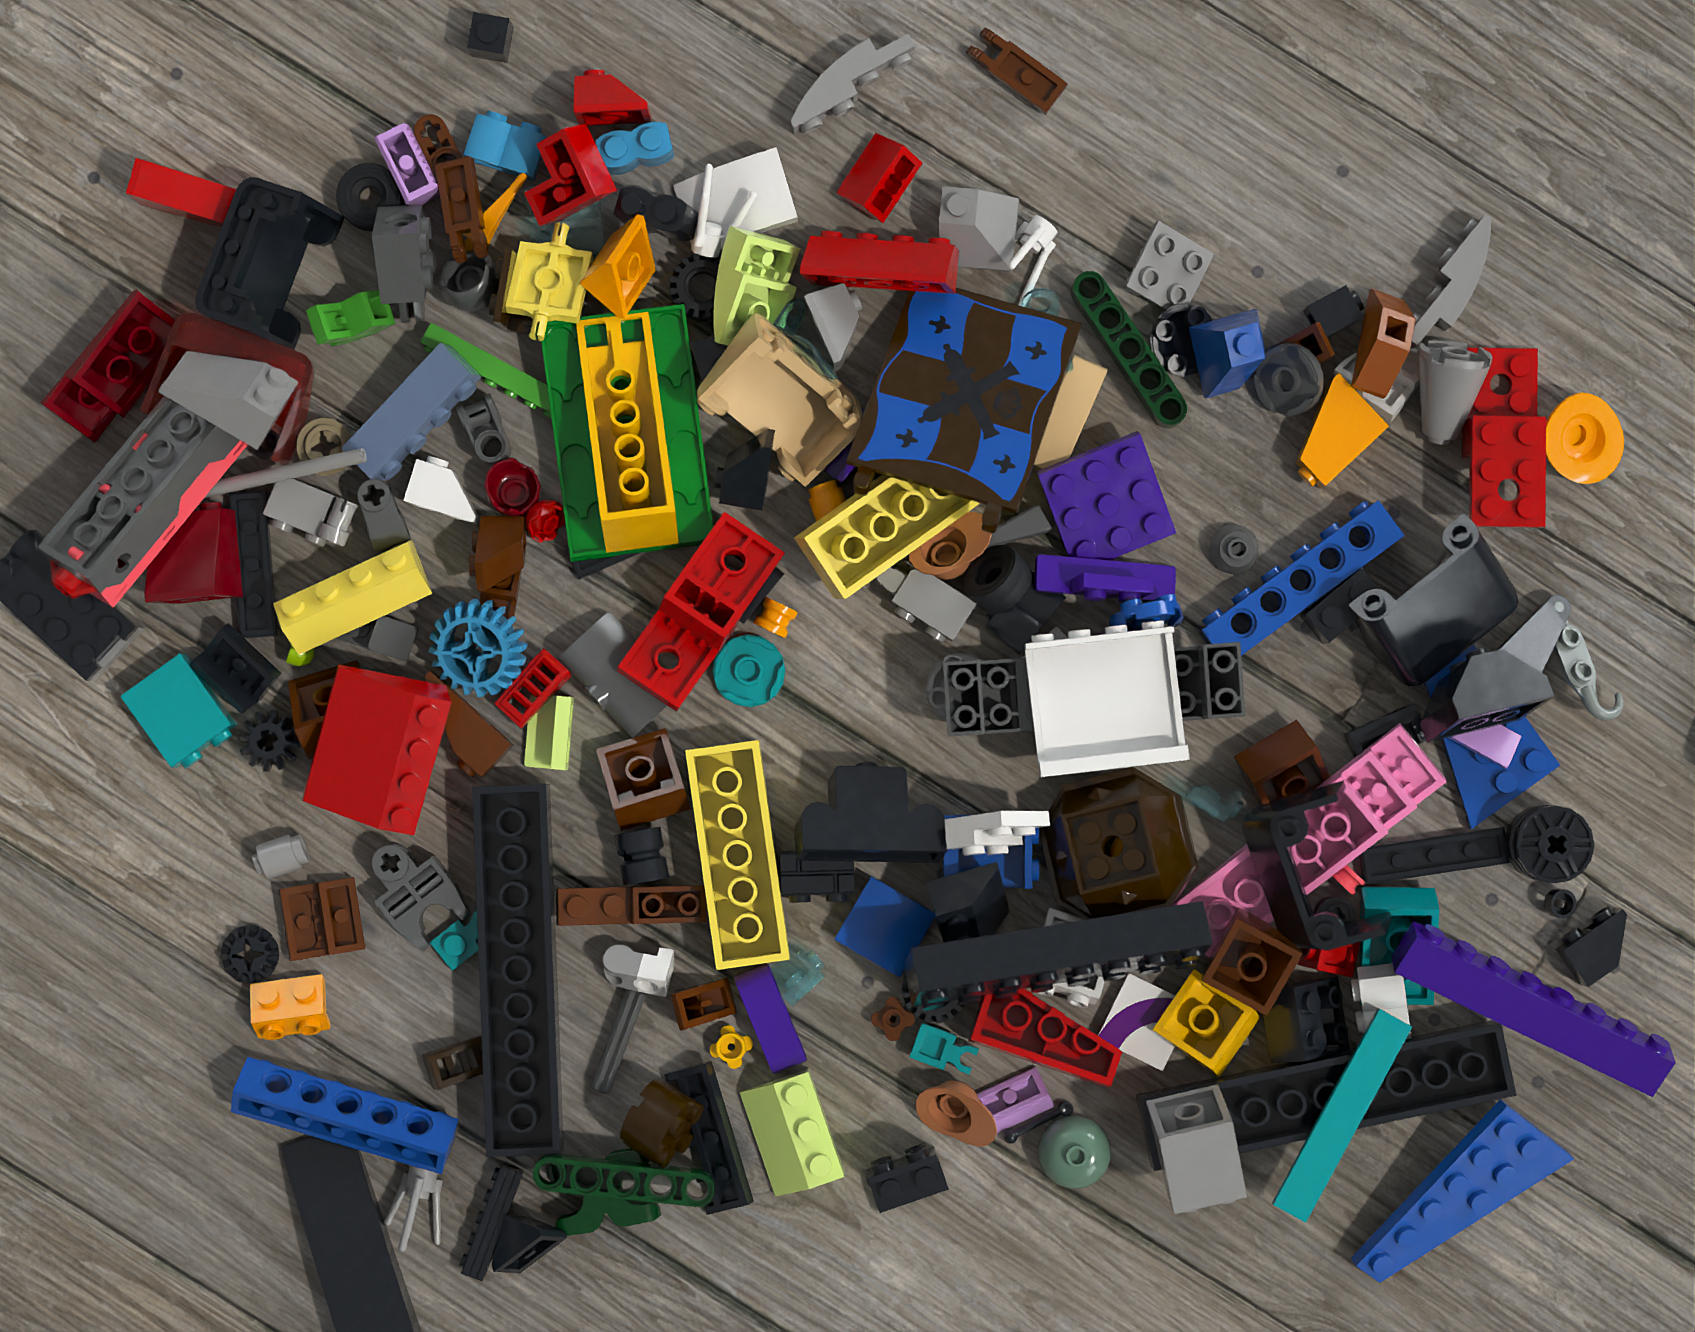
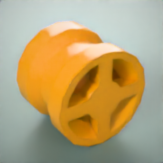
M765 597L763 601L764 610L761 615L756 616L753 624L786 639L788 634L787 626L791 620L796 618L798 612Z

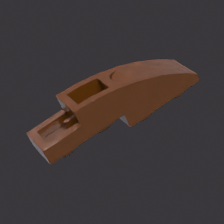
M704 885L556 889L557 926L706 922V894Z

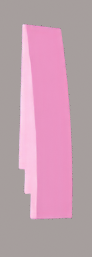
M1401 723L1388 731L1360 755L1356 756L1317 787H1323L1343 780L1346 785L1338 802L1305 811L1309 824L1308 833L1302 842L1290 846L1307 895L1388 834V830L1417 808V804L1446 783V778ZM1247 844L1190 889L1173 905L1204 902L1212 939V945L1205 953L1208 958L1211 956L1238 907L1267 923H1271L1274 920Z

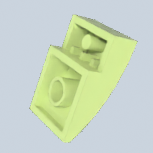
M733 226L729 227L715 285L713 321L715 342L729 346L744 323L754 313L762 315L777 329L782 330L797 289L796 286L788 282L801 248L783 239Z

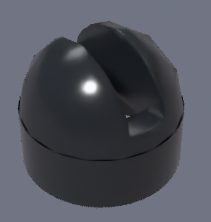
M270 429L263 441L273 452L268 453L261 445L257 450L252 447L253 453L260 459H273L281 450L279 435Z
M1557 888L1550 890L1545 895L1544 908L1551 916L1565 919L1574 913L1577 902L1575 895L1571 891ZM1555 899L1564 900V906L1554 905Z

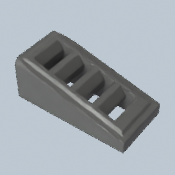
M1034 505L999 525L996 532L992 533L987 548L1043 535L1050 532L1052 528L1039 505Z

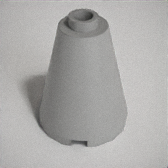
M1428 340L1427 347L1423 343L1419 344L1422 433L1428 436V441L1447 445L1450 443V440H1455L1459 437L1492 363V354L1487 350L1478 347V352L1474 353L1467 350L1468 343L1452 340Z

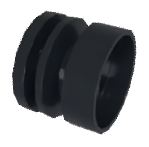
M1556 805L1528 807L1515 816L1508 826L1506 833L1511 864L1515 870L1530 879L1550 883L1571 881L1583 873L1592 860L1595 845L1592 830L1584 817L1570 808ZM1548 837L1559 838L1556 842V846L1559 848L1558 851L1547 850L1550 846L1547 840Z

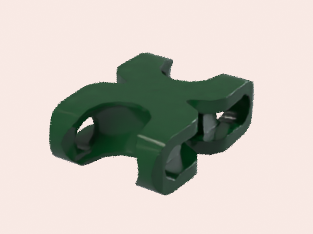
M631 1148L614 1150L605 1157V1159L649 1163L650 1161ZM550 1163L545 1167L546 1176L549 1181H555L560 1177L558 1166ZM583 1167L578 1170L577 1179L584 1185H591L596 1182L597 1174L592 1168ZM620 1171L613 1177L614 1183L618 1188L623 1189V1177L627 1171ZM583 1195V1206L575 1212L562 1215L554 1226L564 1230L567 1236L594 1232L600 1227L605 1213L608 1214L614 1224L627 1227L656 1220L661 1216V1209L658 1203Z

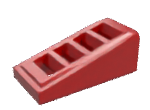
M543 648L494 704L522 729L571 678V674L568 669ZM543 665L556 675L553 680L549 679L540 670ZM533 676L546 686L543 692L530 681ZM523 686L536 697L533 703L519 692ZM512 697L527 709L523 715L509 703Z

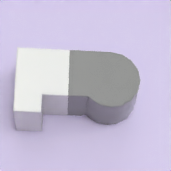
M614 945L606 950L603 955V968L607 982L627 990L666 997L675 966L674 950L659 947L657 956L633 952L625 945Z

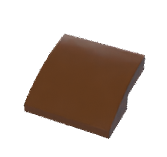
M354 877L278 889L289 961L365 949Z

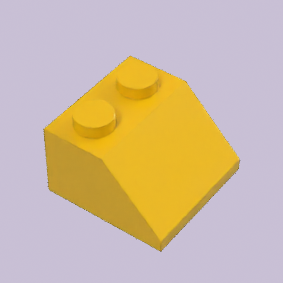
M1194 969L1152 1030L1190 1059L1217 1077H1220L1260 1019V1016L1255 1009L1202 982V974Z

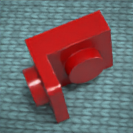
M1360 942L1332 950L1299 948L1303 951V954L1297 965L1353 977Z

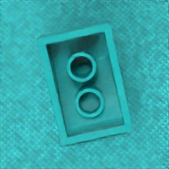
M1361 887L1360 920L1389 911L1392 920L1385 935L1360 941V967L1391 964L1392 954L1413 921L1422 926L1429 924L1439 928L1440 908L1435 888ZM1404 978L1407 1005H1434L1435 992Z

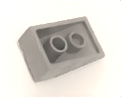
M186 351L158 392L257 450L283 411L298 381L291 378L285 371L274 368L265 362Z

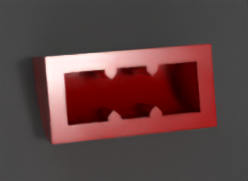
M875 132L836 194L864 214L884 223L923 163L904 145Z

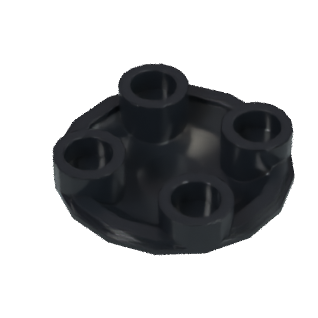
M1190 304L1171 306L1159 315L1152 326L1150 336L1151 350L1169 374L1188 376L1198 373L1189 327L1213 321L1203 307Z

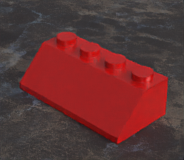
M821 231L820 236L809 237L800 265V274L809 283L818 286H836L844 283L846 287L955 294L959 250L955 245H951L950 240L946 238L932 237L928 238V243L914 242V237L894 235L892 236V241L878 240V235L869 233H857L856 239L842 238V233Z

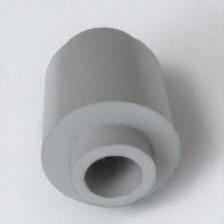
M287 834L256 846L257 853L252 854L257 873L259 875L265 874L268 880L301 869L303 867L302 864L310 862L308 849L301 834L296 836Z

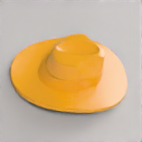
M1584 392L1572 394L1559 403L1546 421V458L1550 465L1560 475L1571 481L1593 484L1608 477L1619 464L1624 449V436L1618 417L1611 407L1601 398Z

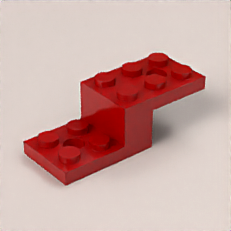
M1467 348L1468 351L1478 352V348ZM1483 348L1492 354V363L1462 428V458H1470L1469 519L1477 527L1544 528L1546 527V417L1537 416L1538 348ZM1495 375H1501L1508 380L1509 390L1505 395H1498L1492 391L1490 382ZM1503 480H1510L1517 488V494L1511 501L1502 499L1498 493V486Z
M724 511L664 595L658 611L618 665L616 671L677 712L731 636L743 613L781 561L785 552ZM730 554L737 555L742 559L744 567L738 571H732L726 567L724 558ZM664 652L672 653L677 658V666L672 669L661 667L658 662V655Z

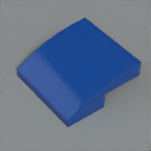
M871 876L836 935L835 940L887 971L901 977L905 970L904 963L911 948L920 945L936 917L935 913Z

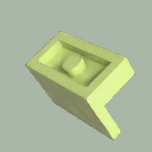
M533 694L530 696L529 700L531 703H533L536 700V697ZM553 696L528 722L524 761L526 767L568 770L574 706L573 697Z

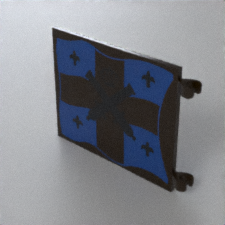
M956 288L955 294L909 291L846 460V464L858 467L853 480L854 493L862 496L868 495L874 473H879L987 505L982 516L981 528L983 531L995 533L1002 510L1016 514L1018 512L1082 323Z

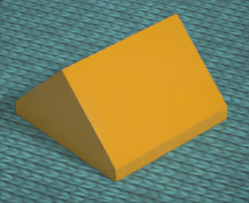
M637 214L611 234L579 282V284L620 318L626 317L656 270L643 215Z

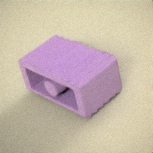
M402 123L374 138L407 205H423L440 197L438 182L408 124Z

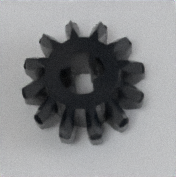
M270 710L268 720L263 712H256L255 718L258 725L250 720H246L244 726L251 733L250 735L239 734V740L249 741V746L243 747L240 753L241 755L254 753L249 761V765L252 767L258 765L262 760V770L265 772L271 770L273 762L278 770L285 769L283 756L290 761L297 759V756L289 750L290 747H302L300 741L291 740V736L296 735L294 727L287 729L292 717L285 715L278 722L279 714L277 710ZM268 731L270 735H277L278 740L273 743L274 749L272 751V747H264L263 741L267 739L266 733Z

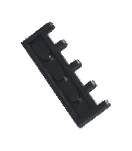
M712 1061L664 1074L666 1081L677 1080L679 1090L704 1106L698 1121L694 1125L691 1124L693 1138L688 1148L697 1147L703 1170L708 1172L714 1181V1194L712 1197L714 1204L704 1207L706 1215L746 1206L754 1202ZM696 1179L697 1183L705 1182L701 1179Z

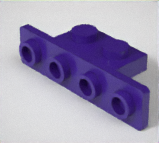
M1039 554L1035 557L1034 589L1037 592L1082 595L1085 600L1089 601L1117 598L1119 603L1132 599L1152 602L1157 597L1163 595H1175L1176 568L1174 566Z

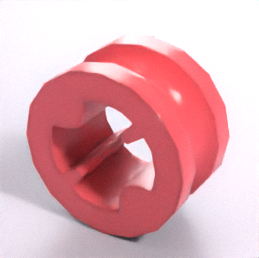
M1348 865L1332 876L1352 895L1356 893V886H1363L1366 883Z

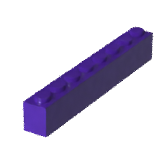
M1413 921L1391 956L1394 973L1651 1097L1657 1092L1676 1063L1670 1044L1663 1037L1657 1034L1649 1036L1639 1031L1632 1022L1624 1018L1616 1020L1606 1015L1602 1008L1593 1003L1585 1005L1575 1000L1568 991L1560 987L1552 989L1542 984L1538 977L1529 972L1523 971L1521 974L1511 969L1504 960L1496 956L1488 958L1478 953L1468 942L1463 940L1455 942L1445 937L1444 933L1435 926L1429 924L1422 926Z

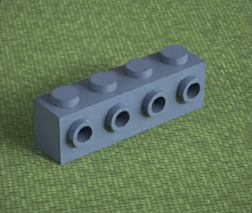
M439 343L341 449L344 452L360 448L365 450L367 461L357 465L370 479L384 481L385 479L393 478L401 470V462L409 453L413 454L424 446L427 441L426 435L434 427L442 426L452 414L450 410L459 400L464 401L474 393L477 387L475 384L481 376L452 346Z

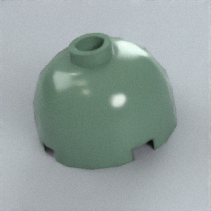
M1081 1115L1063 1116L1052 1121L1043 1132L1038 1144V1159L1045 1175L1055 1184L1068 1189L1086 1188L1096 1183L1107 1171L1111 1159L1110 1142L1104 1130L1093 1120Z

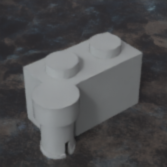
M288 479L275 483L263 514L272 518L271 526L289 533L293 527L306 532L303 539L323 547L326 541L344 547L350 534L347 533V529L358 505L297 480Z

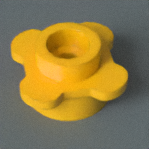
M726 1025L721 1028V1036L718 1041L710 1046V1054L714 1058L720 1057L723 1061L727 1062L730 1068L736 1069L742 1065V1057L745 1052L752 1049L753 1041L749 1036H741L735 1032L733 1026ZM730 1043L735 1045L734 1050L728 1049Z

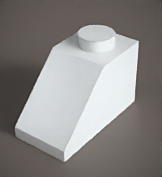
M428 456L426 462L416 459L403 501L477 525L479 517L457 474L451 469H447L449 462L432 456Z

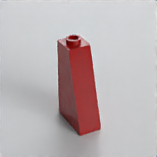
M135 158L126 194L141 206L222 228L236 189Z

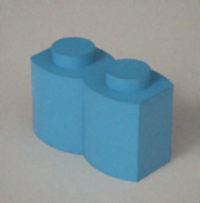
M487 111L486 116L476 114L463 154L464 157L471 156L476 164L500 170L518 177L521 173H525L527 180L535 182L542 160L536 144L547 138V136L541 134L542 128L527 122H522L520 127L506 123L508 119L506 116L493 111Z
M662 122L645 123L635 128L632 132L623 130L611 131L603 134L595 141L610 175L628 173L639 165L647 167L659 166L675 157L667 124Z

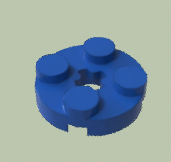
M1167 594L1157 597L1152 602L1143 604L1141 599L1125 601L1120 604L1121 611L1111 615L1108 622L1109 627L1127 625V631L1130 632L1142 630V623L1164 621V624L1167 623L1168 627H1176L1183 621V615L1176 595Z

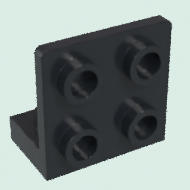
M925 1143L906 1149L904 1157L892 1160L891 1155L870 1162L871 1167L865 1170L868 1186L870 1185L879 1213L949 1190L934 1146L927 1148Z

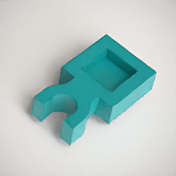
M477 911L473 913L468 925L464 926L459 919L430 942L452 971L478 951V942L476 941L478 939Z
M922 1022L909 1057L944 1070L948 1061L953 1063L960 1072L970 1075L972 1067L963 1065L960 1062V1057L965 1052H970L977 1056L979 1048L970 1044L955 1045L956 1034Z

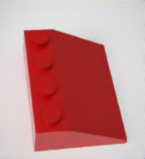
M338 664L302 801L380 830L414 836L451 706V699L446 685Z

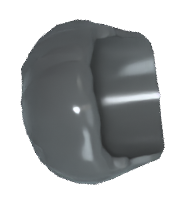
M474 250L467 251V260L463 263L457 264L454 257L451 256L446 260L438 279L439 290L449 305L462 311L473 312L487 307L490 304L492 294L498 293L500 280L495 279L497 263L490 255L478 258Z

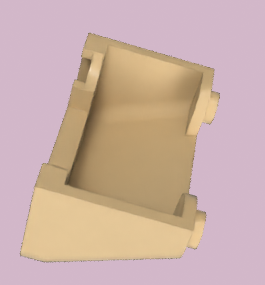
M754 313L744 323L697 389V402L709 415L713 416L716 413L723 416L727 412L755 436L767 429L775 430L773 450L776 452L780 462L778 465L779 471L788 480L794 481L796 479L805 487L855 438L863 417L860 402L849 388L758 313Z

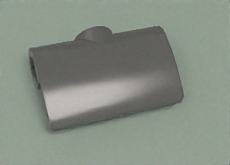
M607 612L574 641L558 659L584 686L582 688L588 697L601 710L607 711L634 738L667 705L616 671L618 665L636 642V639L611 612Z

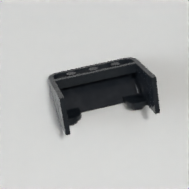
M1344 780L1256 806L1248 811L1242 822V831L1277 930L1298 948L1332 950L1385 935L1392 920L1390 911L1344 924L1339 916L1330 912L1314 915L1290 846L1302 842L1308 833L1309 824L1305 811L1338 802L1346 788Z

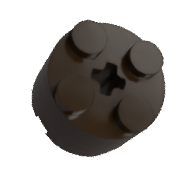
M655 1079L640 1093L645 1099L637 1108L632 1105L620 1131V1139L629 1148L665 1168L676 1152L683 1154L689 1147L693 1135L689 1133L691 1124L694 1125L698 1121L704 1106L666 1082Z

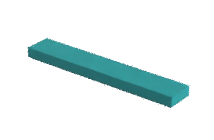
M1379 1008L1376 1010L1272 1201L1274 1206L1305 1223L1307 1222L1412 1026Z

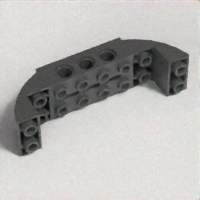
M1240 642L1174 648L1183 721L1245 716ZM1025 658L943 662L948 736L1034 731Z

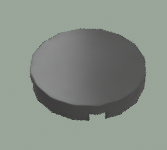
M1283 343L1265 351V359L1257 367L1256 375H1254V387L1259 400L1268 410L1292 417L1309 411L1319 401L1323 391L1324 375L1319 361L1310 350L1299 344Z

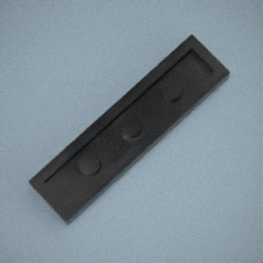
M267 491L229 493L230 509L235 510L243 592V597L236 598L239 633L244 638L278 636L276 611L273 605L275 603L270 525L269 517L263 514L268 502Z
M1504 827L1371 846L1359 855L1363 880L1366 882L1365 885L1510 863Z

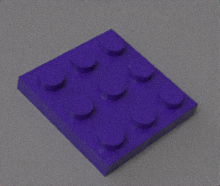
M1138 431L1036 472L1067 557L1111 560L1176 534L1143 439Z

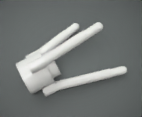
M709 163L705 166L698 223L691 250L702 256L717 258L719 257L720 250L723 249L728 230L724 235L721 233L722 226L706 222L713 169L712 164ZM755 191L749 193L730 226L739 228L757 195Z
M1035 215L1029 223L1024 221L1016 231L1015 242L1021 238L1020 242L1023 246L1008 264L1010 269H1014L1029 250L1035 254L1041 250L1018 305L1025 307L1048 255L1056 246L1052 240L1058 231L1051 223L1038 215Z

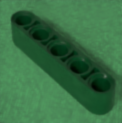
M1094 271L1081 273L1076 277L1071 288V296L1074 303L1153 421L1162 428L1171 429L1176 427L1187 414L1185 399L1104 278ZM1084 281L1093 282L1097 286L1098 295L1094 298L1083 297L1079 292V285ZM1105 311L1113 312L1118 318V325L1112 329L1103 327L1099 322V315ZM1125 341L1133 342L1138 348V356L1134 359L1124 358L1119 351L1120 344ZM1145 371L1154 373L1158 378L1157 388H1144L1140 383V374ZM1161 403H1174L1179 410L1178 417L1174 420L1165 419L1160 413Z
M553 1154L541 1156L537 1160L532 1172L535 1184L540 1189L550 1192L690 1207H702L708 1204L714 1194V1181L711 1175L704 1170L676 1166H666L664 1168L657 1164ZM546 1163L555 1164L560 1170V1177L555 1181L545 1180L540 1174V1167ZM583 1167L592 1168L597 1174L596 1182L591 1185L580 1183L577 1179L578 1170ZM620 1171L631 1173L634 1177V1184L628 1189L618 1188L613 1180L615 1174ZM657 1175L668 1177L671 1181V1188L664 1193L655 1192L650 1186L652 1178ZM694 1179H701L707 1183L708 1191L701 1197L692 1196L687 1190L689 1182Z

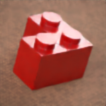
M586 123L564 128L536 144L551 175L550 179L524 193L539 226L561 221L617 191Z

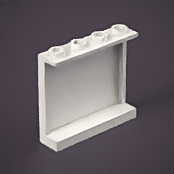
M1164 621L1142 623V630L1128 632L1127 625L1105 627V635L1091 636L1090 629L1070 631L1068 632L1069 639L1054 640L1053 634L1031 636L1032 643L1024 644L1039 777L1190 760L1188 745H1185L1172 637L1174 626L1164 627Z

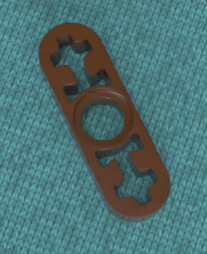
M428 114L418 119L414 127V134L437 180L435 164L438 163L442 156L452 155L456 159L462 158L448 127L439 116ZM432 124L434 128L441 127V130L437 132V137L442 146L447 142L450 143V146L441 147L436 150L429 137H422L427 132L425 126ZM430 150H436L432 155L429 154Z

